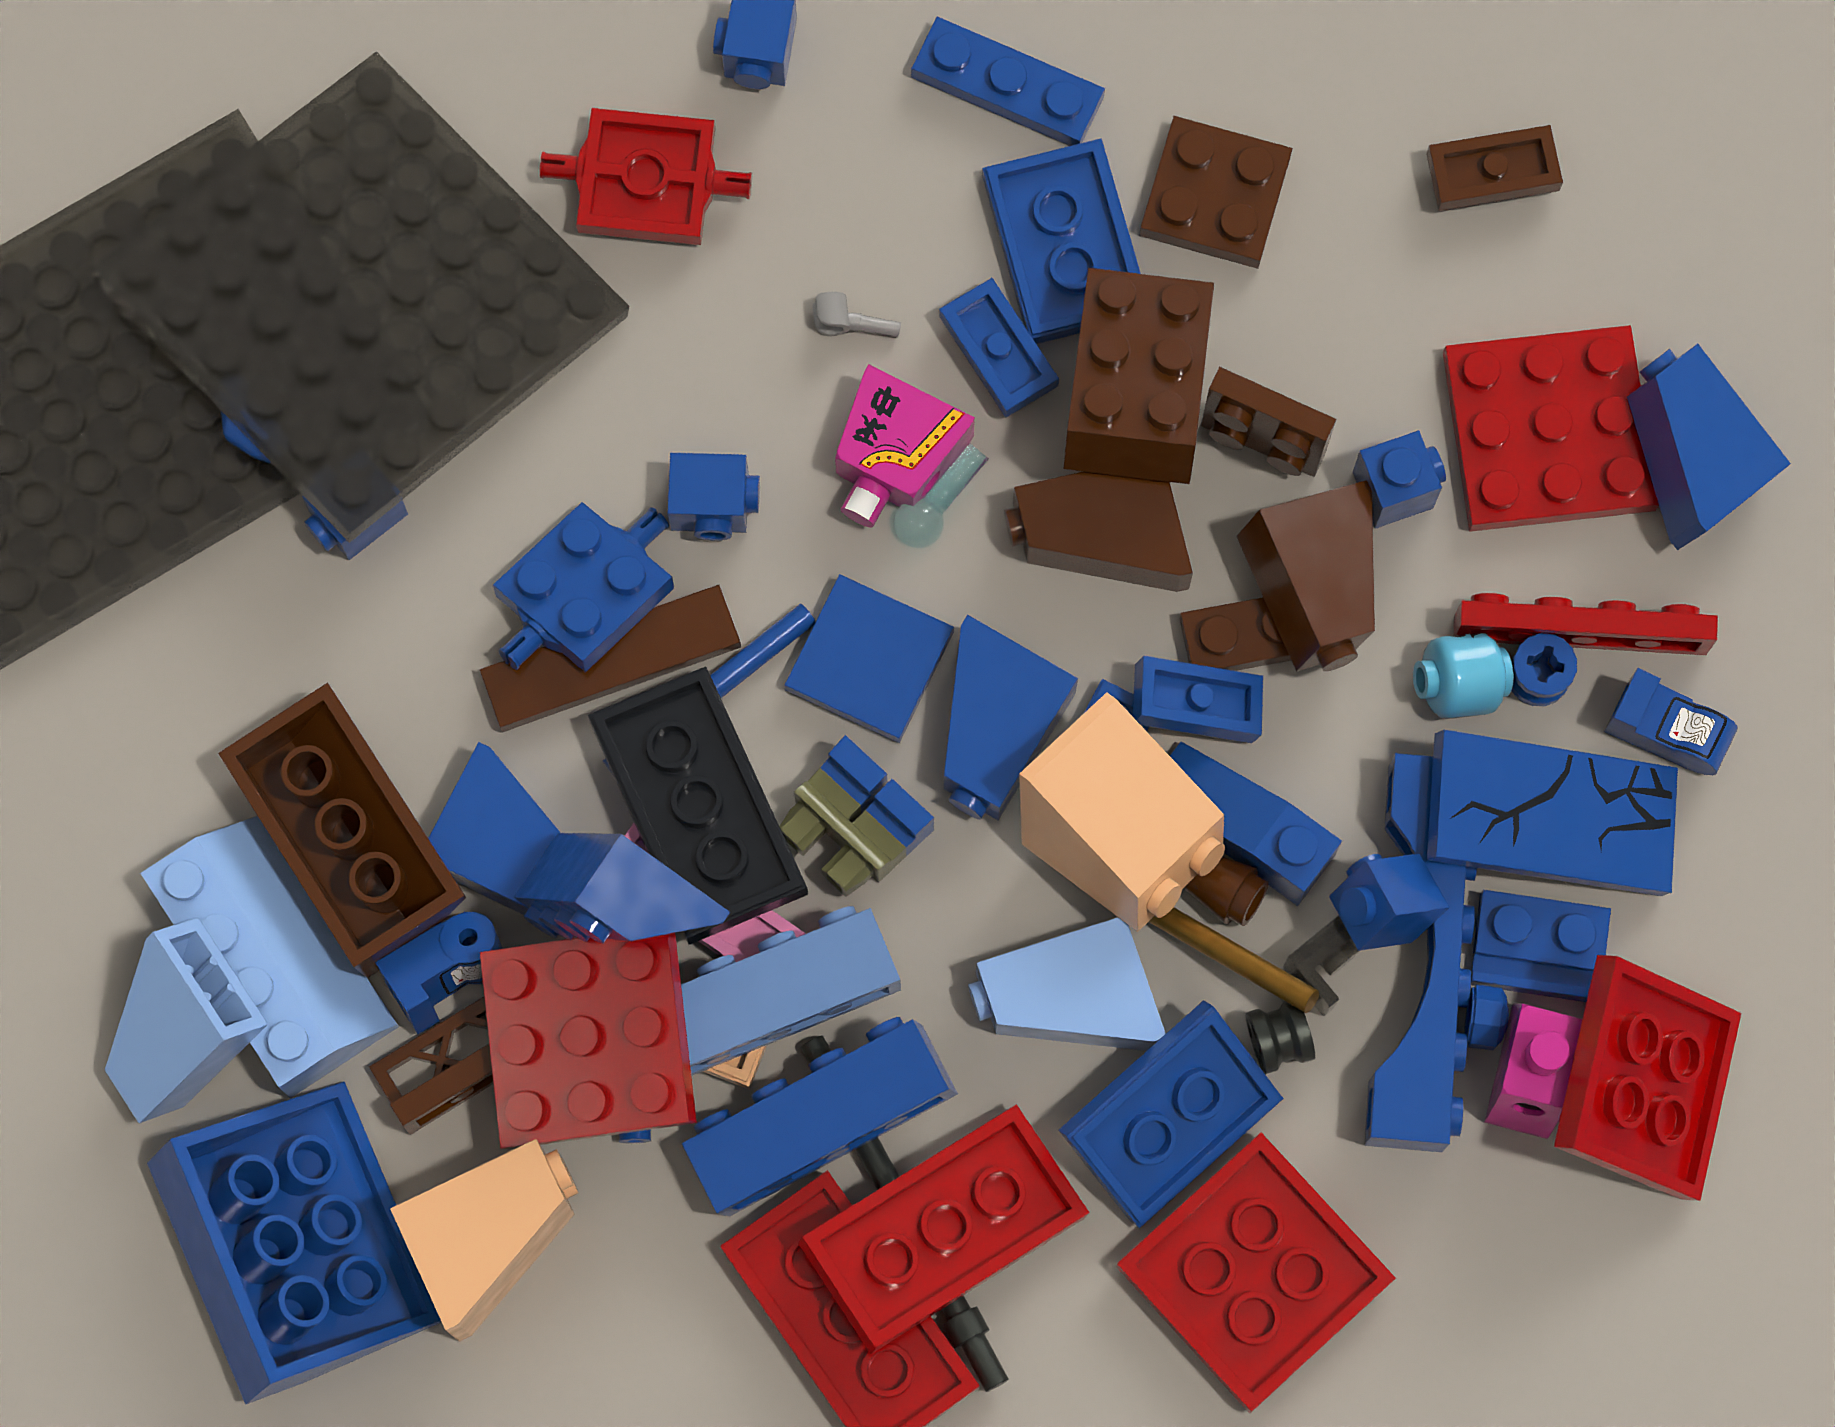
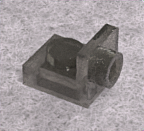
M1339 915L1290 954L1283 965V969L1287 973L1319 990V997L1315 1007L1323 1016L1335 1008L1339 998L1318 972L1323 968L1329 976H1332L1360 952L1353 944L1354 942Z

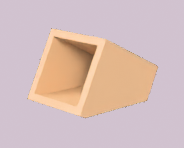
M1107 692L1019 773L1022 845L1137 932L1154 916L1161 918L1169 913L1178 902L1182 889L1197 874L1205 876L1210 873L1224 854V814L1120 702Z
M535 1139L390 1208L445 1330L459 1342L474 1334L575 1215L568 1198L579 1192L557 1149L546 1154L538 1140Z

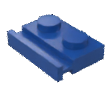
M1483 889L1479 898L1472 955L1471 985L1499 987L1507 991L1587 1002L1588 990L1597 955H1606L1611 908Z

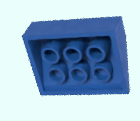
M345 1082L172 1138L147 1162L245 1405L303 1384L442 1322L390 1208L397 1205Z

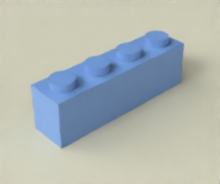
M854 906L838 909L818 920L820 928L797 938L794 931H785L760 942L757 945L760 951L758 954L735 962L733 955H727L700 966L697 969L698 978L681 984L691 1076L901 991L900 977L871 908L856 913Z

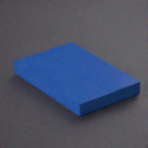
M1102 138L982 168L983 181L1025 328L1036 344L1079 334L1088 268L1141 274Z
M1203 1000L1058 1131L1130 1222L1140 1229L1284 1098L1214 1006Z

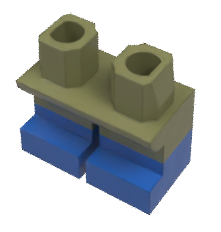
M845 735L828 753L829 758L816 773L794 791L796 804L790 809L779 827L786 842L802 856L825 833L841 847L834 857L821 869V872L841 894L847 897L864 885L871 877L879 883L934 831V817L895 780L891 779L888 782L887 773Z

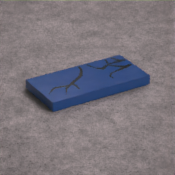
M1439 731L1434 735L1427 860L1656 896L1672 893L1678 768L1457 731Z

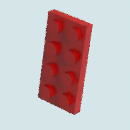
M1016 1104L802 1236L798 1244L869 1353L872 1354L1084 1220L1090 1212Z
M827 1170L723 1243L720 1248L845 1427H926L979 1389L980 1385L931 1316L874 1353H869L798 1244L802 1236L852 1206Z

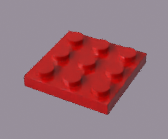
M1631 325L1445 345L1443 360L1469 532L1656 511L1659 503L1627 396L1641 386Z
M675 933L634 941L606 939L604 944L592 938L588 942L579 938H573L572 940L563 939L480 952L500 1149H515L535 1139L538 1140L540 1145L697 1123Z
M1597 955L1554 1147L1676 1198L1701 1201L1742 1013L1621 957Z
M1262 1132L1116 1264L1117 1269L1249 1414L1396 1279Z

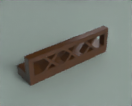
M484 997L369 1066L390 1101V1106L410 1135L494 1084L489 1044L461 1061L448 1058L454 1033L468 1025L488 1030L487 1020L481 1019L482 1016L486 1015ZM442 1041L439 1056L425 1053V1051ZM412 1059L436 1065L433 1078L404 1096L401 1095L389 1073Z

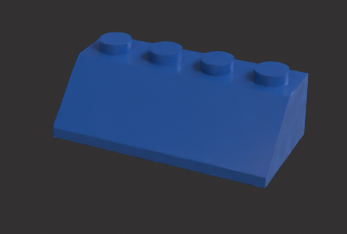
M557 833L514 896L515 899L529 908L523 917L545 934L555 939L558 935H561L569 940L576 936L585 942L592 938L604 944L606 939L634 941L722 924L730 913L622 834Z

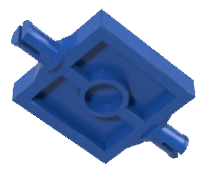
M581 502L493 584L495 596L519 616L523 628L511 640L498 649L501 658L507 664L510 663L511 668L518 670L520 665L543 645L548 649L563 653L584 672L590 669L674 589L672 576L649 558L645 551V548L656 537L669 528L665 517L661 513L657 514V510L650 507L627 531H624L621 528L608 524L586 504Z

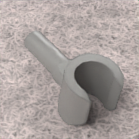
M824 292L816 296V302L813 304L814 324L818 332L824 336H837L849 330H861L892 337L899 336L901 322L862 315V313H848L847 297L844 293Z

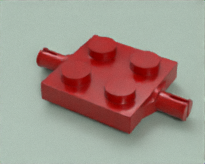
M591 108L588 137L579 151V156L553 154L544 151L541 154L540 178L573 180L577 183L580 195L576 222L578 233L701 245L705 212L712 202L713 195L750 199L752 188V172L716 170L712 155L715 121L709 119Z

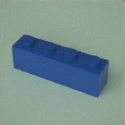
M901 1017L887 1020L866 1033L869 1043L847 1055L843 1048L827 1052L808 1065L811 1074L791 1085L788 1084L785 1078L774 1081L751 1095L754 1105L733 1116L728 1109L706 1117L694 1125L697 1135L683 1142L682 1145L716 1213L730 1217L958 1095L923 1025L914 1019L903 1023Z

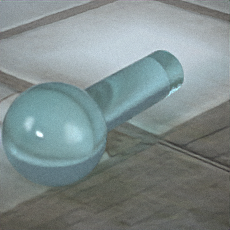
M969 443L923 499L914 506L902 504L894 517V529L898 538L912 548H925L934 544L941 536L944 528L943 513L989 458Z

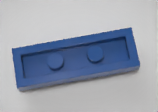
M938 16L911 68V78L1069 146L1083 142L1105 93L1104 87Z

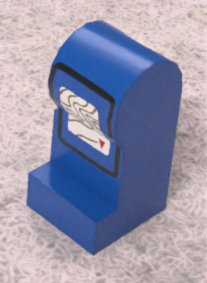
M1637 668L1628 681L1604 732L1685 769L1703 775H1716L1738 730V726L1724 714L1692 702L1693 699L1660 684L1661 678Z
M463 912L443 923H439L375 963L387 988L416 1033L420 1034L440 1021L433 1007L434 1005L468 984H483L480 952L503 949L493 923L485 915L477 912Z

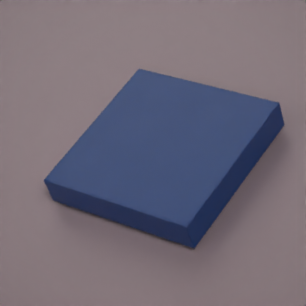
M839 574L784 685L785 691L900 743L954 633V626Z

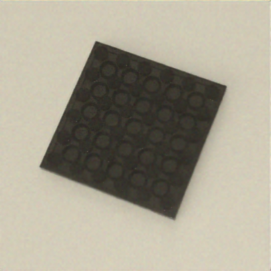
M377 51L92 267L93 279L349 543L626 319L630 308Z

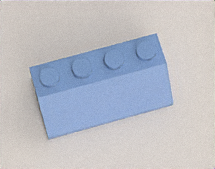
M258 816L195 837L140 873L173 925L199 918L268 1024L250 1044L278 1087L289 1098H292L399 1027L368 978L353 967Z

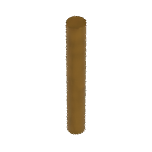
M1175 907L1161 918L1154 916L1149 921L1154 926L1304 1013L1310 1012L1318 1000L1319 990Z

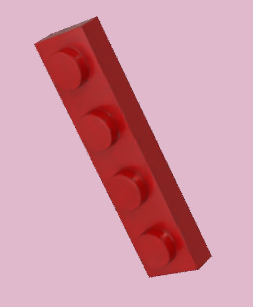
M1480 593L1472 595L1471 601H1461L1454 615L1453 635L1485 633L1494 639L1496 643L1521 645L1528 637L1543 633L1554 634L1563 638L1572 648L1707 655L1717 641L1718 615L1700 614L1699 607L1687 604L1666 605L1661 608V612L1636 611V604L1619 600L1601 602L1598 604V608L1573 607V601L1563 597H1542L1534 600V604L1509 603V597L1503 594Z

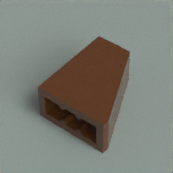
M1078 472L1014 487V508L1004 510L1005 521L1012 547L1023 544L1028 564L1174 592L1190 588L1193 571L1170 482Z
M1367 480L1260 509L1236 536L1296 672L1317 665H1321L1322 670L1326 672L1349 664L1358 657L1356 649L1375 631L1372 490Z

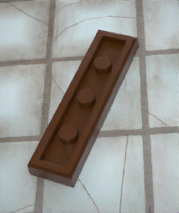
M716 585L654 607L586 672L563 653L548 649L545 646L538 648L520 665L518 670L511 668L510 663L507 664L505 661L482 668L480 672L501 731L505 732L741 648V642L720 585Z

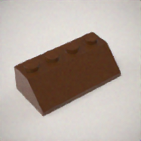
M328 682L218 753L349 961L366 978L379 971L375 962L439 923H442L466 898Z

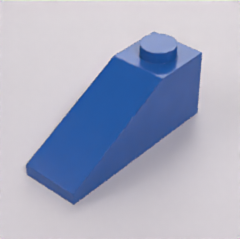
M1181 741L1170 757L1224 814V853L1237 862L1256 867L1258 869L1257 876L1268 881L1270 887L1298 906L1333 860L1342 840L1288 801Z

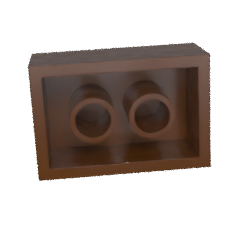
M1088 268L1063 469L1190 484L1213 300V282Z

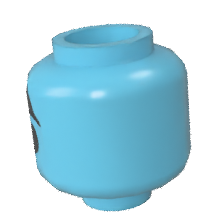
M1485 633L1442 636L1431 640L1424 650L1422 661L1415 663L1413 683L1417 696L1420 699H1426L1431 710L1441 718L1449 719L1486 715L1495 712L1502 703L1503 697L1510 694L1513 686V667L1507 650L1503 647H1498L1495 640Z

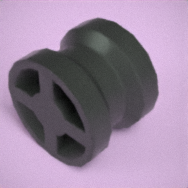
M1283 1001L1281 1007L1275 1011L1266 1013L1261 1009H1255L1246 1012V1023L1251 1043L1261 1070L1265 1074L1278 1071L1281 1063L1295 1059L1300 1063L1315 1060L1314 1043L1303 1011Z

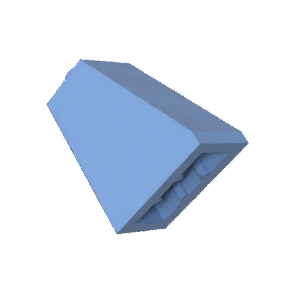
M1118 917L977 962L976 976L978 981L968 984L979 1021L991 1018L995 1033L998 1035L1147 1051L1166 1034L1129 925Z
M199 918L154 931L146 938L105 1067V1072L138 1123L183 1108L268 1025Z

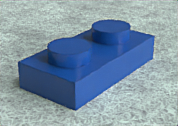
M993 278L939 309L940 319L1005 418L1059 386V377Z
M1143 656L1135 664L1133 717L1140 725L1247 743L1255 742L1262 735V675Z

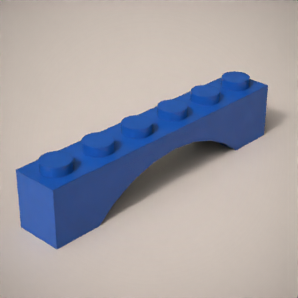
M1395 753L1388 767L1384 829L1403 856L1421 855L1450 908L1427 928L1428 960L1422 996L1411 1025L1396 1050L1375 1071L1368 1081L1364 1146L1443 1152L1450 1144V1136L1460 1137L1463 1122V1098L1453 1097L1454 1071L1464 1072L1467 1056V1034L1456 1032L1458 1007H1468L1471 989V970L1460 968L1461 945L1472 943L1475 921L1474 906L1464 905L1465 880L1475 881L1477 868L1427 860L1433 756Z

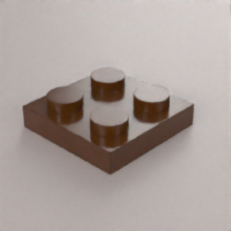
M1173 116L1139 236L1259 269L1293 148Z
M1219 366L1208 390L1201 426L1210 430L1209 435L1211 438L1228 448L1242 450L1246 446L1266 455L1267 462L1283 473L1300 476L1304 472L1315 477L1326 454L1336 418Z

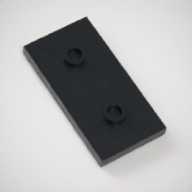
M706 666L588 715L590 725L647 853L730 912L722 924L682 931L688 945L808 895L806 883Z

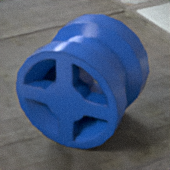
M1539 633L1528 637L1519 645L1511 660L1513 667V686L1511 691L1520 701L1531 706L1544 707L1556 703L1565 695L1577 673V658L1573 648L1563 638L1554 634ZM1547 662H1549L1552 665L1554 670H1557L1555 673L1552 672L1551 667L1547 664Z

